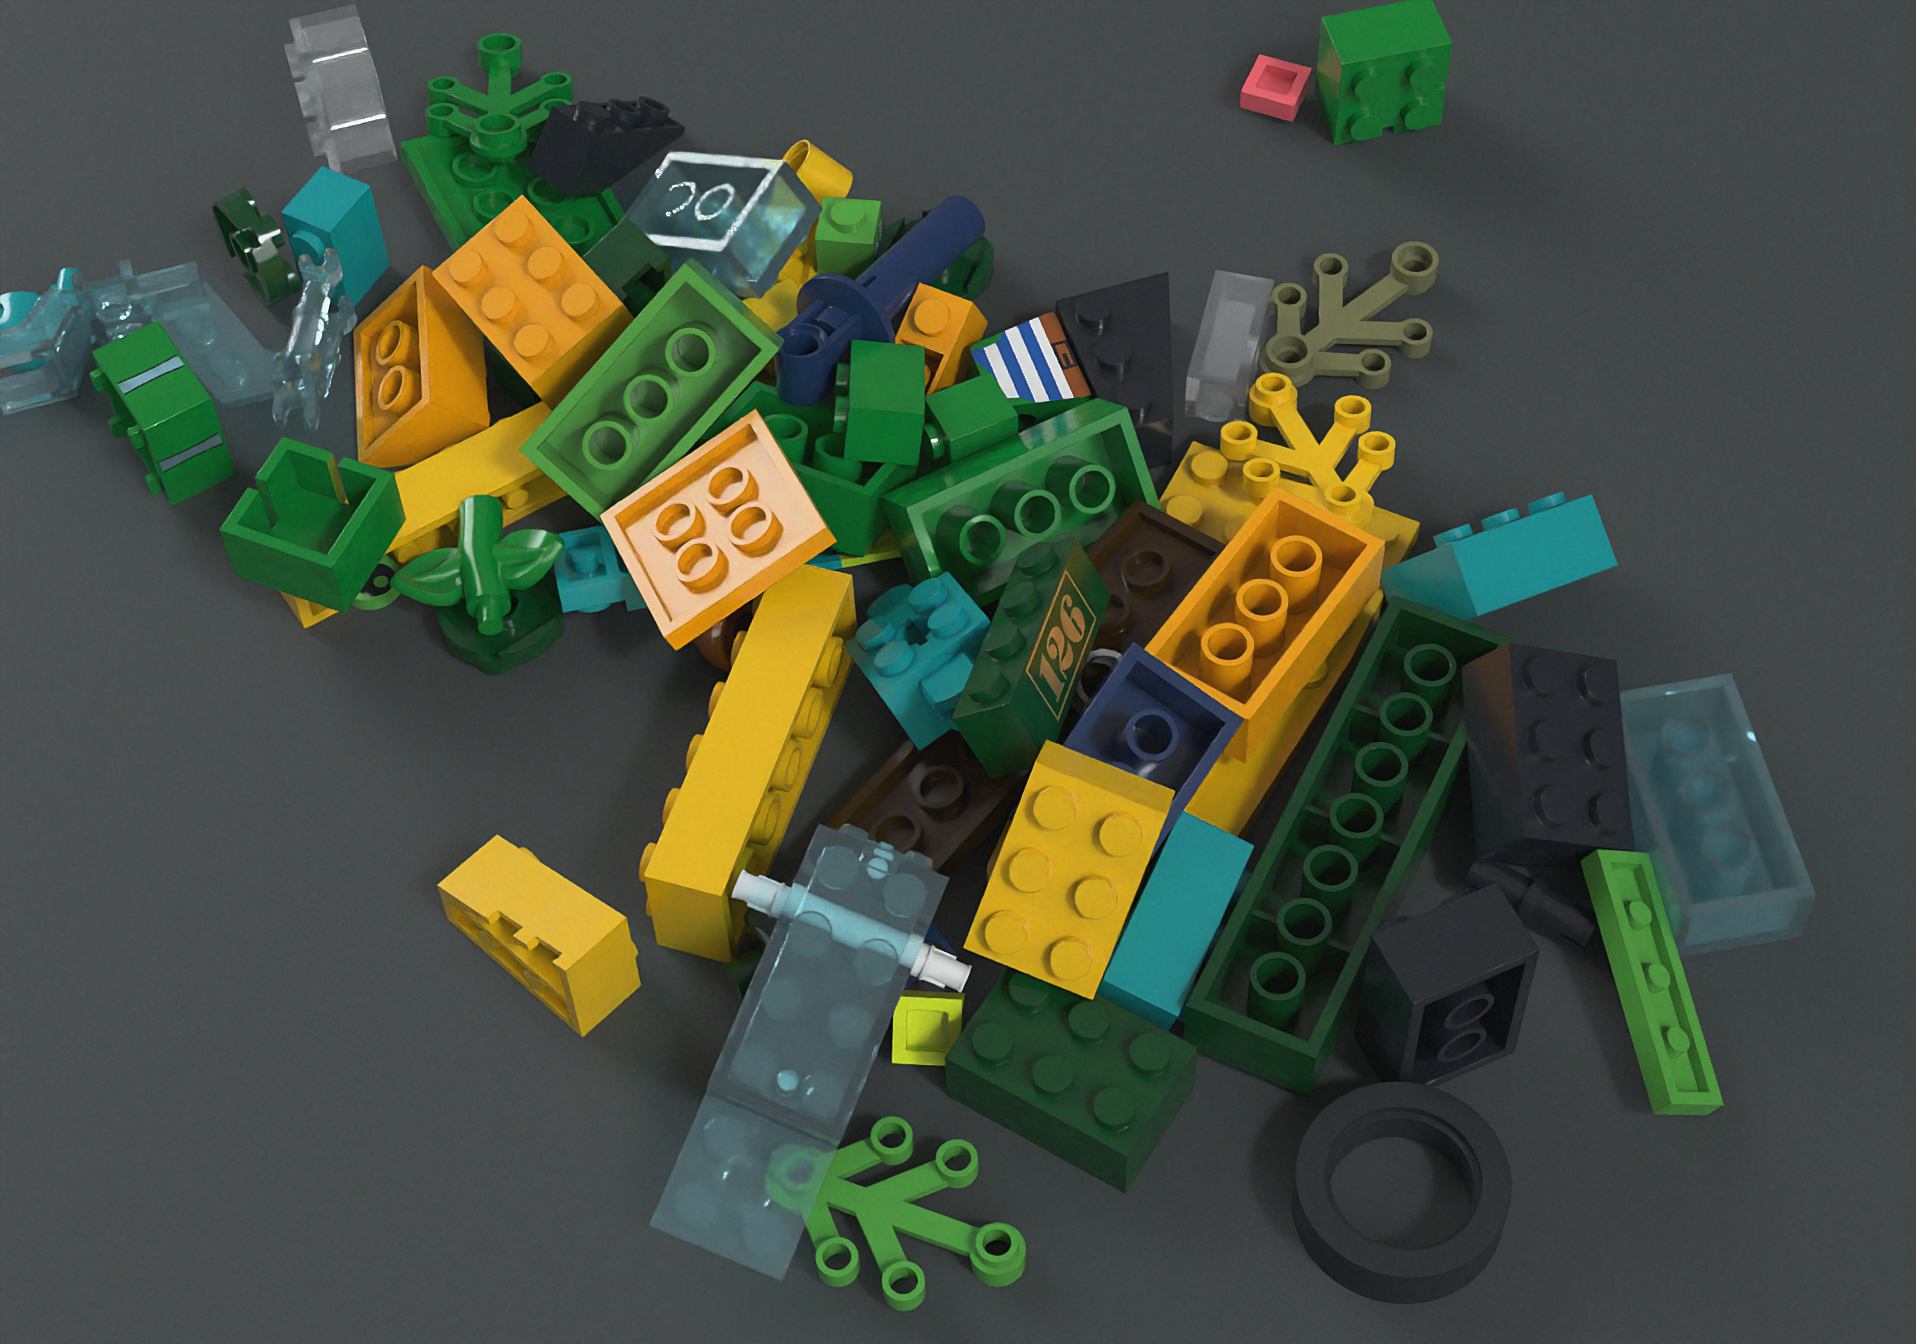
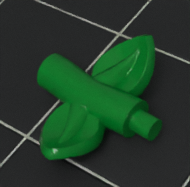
M474 495L465 499L459 506L458 548H442L420 555L398 570L391 577L390 585L405 596L433 606H452L460 603L465 598L467 612L477 619L479 632L485 635H495L503 630V616L511 610L509 589L515 591L525 590L542 579L565 548V542L558 534L545 529H522L510 533L502 539V503L490 495Z

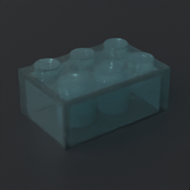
M670 151L623 218L626 216L669 255L672 276L686 261L693 257L735 296L762 299L764 294L776 283L779 272L795 249L805 241L811 226L823 208L785 160Z

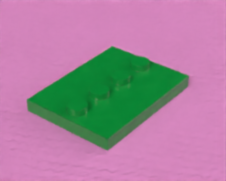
M531 112L518 114L516 116L518 118H521ZM543 129L528 136L527 147L518 153L514 159L506 162H491L483 156L476 154L470 147V138L459 133L446 137L428 135L401 142V159L453 253L460 249L522 194L581 258L611 231L626 214L610 188H607L602 193L569 196L527 168Z

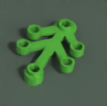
M889 1116L882 1118L873 1126L871 1137L826 1155L811 1147L799 1146L789 1148L779 1153L767 1168L765 1184L770 1200L780 1210L794 1216H801L816 1250L815 1259L818 1275L829 1286L843 1287L852 1283L859 1273L860 1264L856 1246L850 1240L839 1237L828 1207L856 1217L882 1275L884 1299L891 1308L898 1311H910L917 1308L925 1298L926 1285L922 1269L915 1263L907 1260L894 1230L969 1257L973 1275L980 1282L988 1286L1003 1287L1012 1284L1022 1275L1025 1269V1241L1021 1233L1013 1226L994 1222L978 1228L909 1203L946 1187H966L976 1179L979 1170L978 1154L975 1147L965 1140H949L940 1146L935 1160L866 1188L843 1180L878 1163L898 1165L905 1162L911 1156L914 1144L910 1125L902 1118ZM889 1134H898L904 1138V1142L895 1148H887L880 1143L881 1139ZM957 1156L967 1159L970 1163L967 1168L961 1171H953L945 1166L947 1160ZM796 1172H810L813 1175L811 1180L803 1185H795L788 1181L789 1176ZM992 1241H1003L1010 1246L1008 1252L1000 1256L991 1255L984 1248ZM835 1254H843L851 1260L841 1270H832L825 1265L826 1260ZM900 1278H909L917 1284L916 1288L908 1294H898L891 1289V1286Z

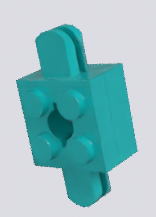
M946 571L938 578L925 580L915 588L908 584H903L883 593L867 610L868 621L857 630L855 637L843 644L919 751L951 728L958 730L952 721V717L991 624L988 617L953 576Z

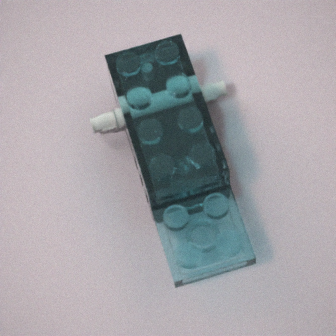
M818 824L792 887L786 886L784 882L779 883L760 874L759 877L746 873L744 870L741 871L731 897L747 902L746 906L778 920L707 1084L706 1094L650 1223L651 1228L782 1282L909 975L918 977L920 981L925 980L941 988H944L946 985L961 993L972 968V965H966L957 961L956 956L939 950L934 945L930 946L923 943L949 878L932 871L933 860L914 851H907L906 854L893 850L894 846L883 841L879 844L869 840V834L866 831L850 824H843L838 831Z

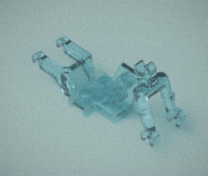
M326 248L324 250L325 263L322 266H315L313 260L307 254L299 257L298 266L304 284L298 306L293 308L291 321L294 322L287 348L280 352L261 346L200 275L196 261L136 275L131 260L126 259L118 261L120 274L88 282L83 271L70 273L74 290L52 289L46 291L38 299L23 323L0 330V369L38 359H47L45 364L39 369L0 378V417L76 397L80 389L92 344L96 342L100 348L158 320L202 385L222 409H229L275 397L271 410L277 427L285 428L288 413L294 408L301 407L305 408L303 420L306 429L315 431L318 428L321 417L319 406L324 403L327 397L334 368L340 364L341 355L339 349L342 337L353 330L357 323L356 310L353 301L348 295L339 297V311L337 313H330L328 310L333 288L343 277L339 254L333 248Z

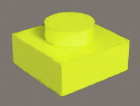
M902 990L893 1012L892 1063L945 1066V1056L964 1030L965 993Z

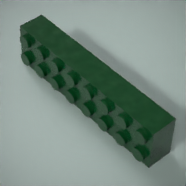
M1396 595L1392 596L1186 1004L1183 1040L1198 1047V1052L1311 1097L1363 987L1371 935L1375 934L1383 924L1396 917L1469 763L1461 667L1507 643H1514L1515 639Z

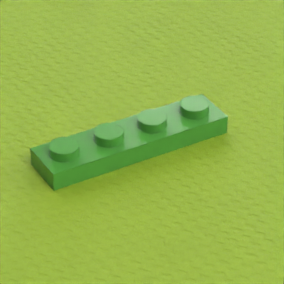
M1596 849L1580 862L1653 1114L1708 1115L1722 1107L1724 1103L1649 854Z

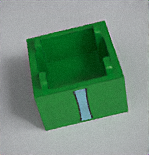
M158 320L92 351L97 369L90 372V379L98 392L106 390L115 416L107 421L110 431L116 439L123 436L127 438L150 474L145 476V482L152 495L162 492L170 505L174 506L237 474L211 396Z

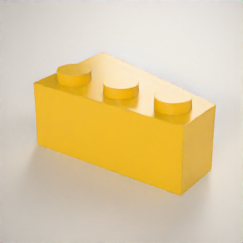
M496 835L437 885L447 919L582 1038L641 986L635 958L638 956V950L631 940L627 917L541 863L532 852L524 847L518 848L499 835Z

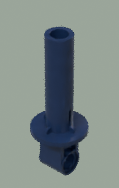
M948 196L855 280L836 273H821L809 279L801 287L797 296L798 316L787 326L776 332L785 340L781 348L773 356L778 396L783 401L792 405L806 406L824 400L835 387L837 362L849 363L851 339L895 344V334L890 321L912 301L919 282L929 286L984 235L985 220L978 207L963 196Z

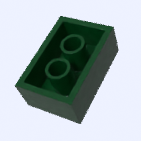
M1008 966L945 1056L947 1096L1126 1194L1195 1087L1198 1047L1096 993L1093 1000Z

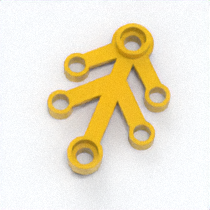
M1280 373L1261 375L1249 391V416L1259 425L1277 427L1290 449L1258 440L1257 429L1248 422L1233 421L1224 425L1221 429L1220 451L1222 455L1234 461L1248 460L1243 466L1242 488L1244 492L1255 498H1265L1276 485L1364 530L1366 524L1372 519L1374 512V501L1372 496L1368 494V491L1381 471L1389 469L1394 464L1396 444L1394 438L1387 433L1379 431L1363 434L1358 441V463L1342 482L1334 469L1356 436L1369 429L1371 421L1370 402L1363 397L1355 395L1344 396L1338 399L1335 403L1334 424L1319 445L1297 411L1298 394L1291 380ZM1280 470L1309 478L1313 486L1280 478Z

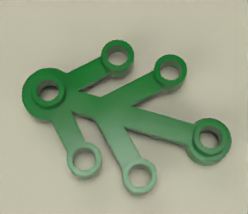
M494 33L482 37L477 42L479 66L489 78L488 96L460 84V81L455 77H435L427 82L428 103L430 106L425 110V117L429 134L446 137L459 133L470 138V147L476 154L483 156L491 162H506L514 159L518 153L527 147L528 136L543 129L552 106L573 105L570 102L574 98L573 78L565 72H549L542 75L538 82L512 94V78L518 75V69L523 65L522 42L519 37L513 34ZM541 103L539 105V109L521 118H518L516 116L522 113L523 111ZM457 106L477 113L481 117L475 119L460 113Z

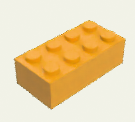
M1275 485L1145 647L1144 650L1243 719V722L1223 750L1224 753L1246 764L1378 590L1385 541Z

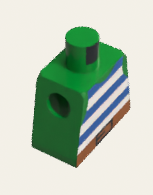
M1055 311L974 343L968 350L969 380L989 372L993 374L1018 414V433L1092 400L1091 391ZM955 385L943 387L942 390L947 389V388L952 387V386H955Z

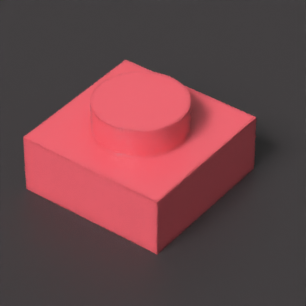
M1259 54L1241 90L1240 108L1293 122L1311 85L1312 68Z

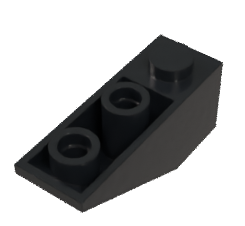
M644 96L634 101H622L612 98L606 103L579 101L577 105L552 106L527 168L569 196L602 193L683 135L686 127L668 116L670 110L667 106L657 100Z

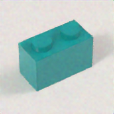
M321 166L281 212L303 291L319 302H330L352 311L390 266L371 186Z

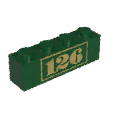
M1075 536L1054 543L1038 542L1020 552L953 714L952 721L991 779L1032 769L1045 741L1049 740L1057 743L1111 597L1109 590Z

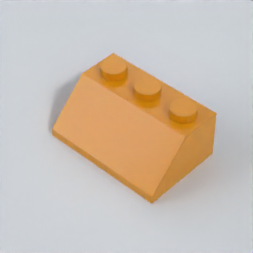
M424 265L416 270L353 330L358 461L380 469L417 464L439 453L445 447L459 443L489 428L490 412L487 401V367L485 365L483 333L431 274L434 270Z

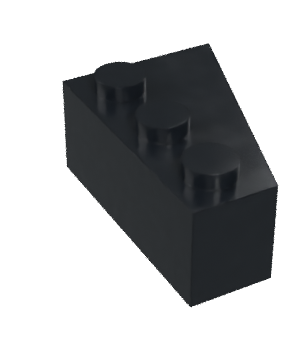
M1169 272L1057 300L1056 316L1091 391L1092 400L1099 398L1128 408L1148 470L1171 464L1174 415Z

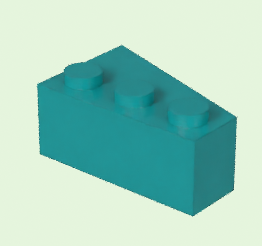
M1562 491L1527 504L1530 516L1520 518L1518 509L1515 507L1480 520L1484 532L1474 535L1470 524H1466L1434 536L1433 539L1437 549L1382 570L1380 584L1388 604L1392 596L1396 595L1466 621L1617 566L1618 563L1592 494L1567 502Z

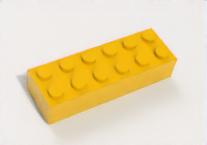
M803 564L753 599L752 615L754 618L748 632L740 630L734 640L730 659L732 669L726 683L719 681L713 689L708 708L710 721L704 735L696 734L690 743L686 757L687 775L681 789L672 788L666 799L662 817L664 829L658 843L650 842L647 845L640 862L639 880L645 883L648 896L646 915L652 917L657 945L725 963L735 959L746 932L744 915L750 908L746 906L747 902L731 897L742 870L756 877H759V874L768 877L854 663L853 658L843 646V644L855 637L857 632L853 576L850 574Z

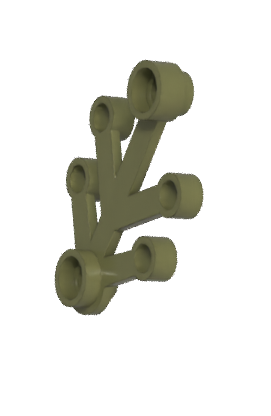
M1418 241L1405 242L1399 245L1392 253L1390 274L1344 307L1343 288L1347 284L1349 268L1347 260L1336 253H1325L1318 256L1313 265L1312 281L1314 286L1319 289V325L1306 335H1302L1300 332V319L1306 312L1307 293L1305 289L1296 283L1290 282L1276 286L1272 292L1271 313L1277 319V334L1269 339L1260 352L1259 370L1261 374H1283L1291 380L1295 388L1309 383L1315 375L1354 376L1355 381L1366 389H1379L1385 386L1390 378L1391 359L1384 351L1366 349L1359 354L1325 351L1334 344L1396 346L1398 352L1407 358L1416 359L1427 355L1431 349L1433 329L1425 320L1419 318H1410L1402 322L1367 320L1403 294L1419 295L1435 283L1439 263L1437 252L1430 245ZM1325 271H1334V272H1336L1337 274L1329 275V274H1326V273H1324V272H1325ZM1289 300L1295 302L1296 304L1288 305L1282 303V301ZM1416 336L1421 338V340H1410L1407 337ZM1366 367H1377V368H1379L1380 370H1379V371H1369V370H1367V369H1365V368H1366Z

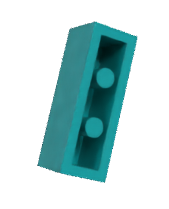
M1183 811L1163 840L1114 946L1096 994L1166 1031L1170 1029L1176 1019L1185 1023L1186 1004L1197 984L1194 982L1202 962L1207 964L1225 929L1224 926L1220 925L1227 906L1235 909L1253 873L1244 868L1254 845Z

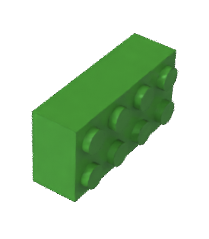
M691 257L520 447L519 451L604 525L600 515L677 463L777 353L785 340L698 261Z

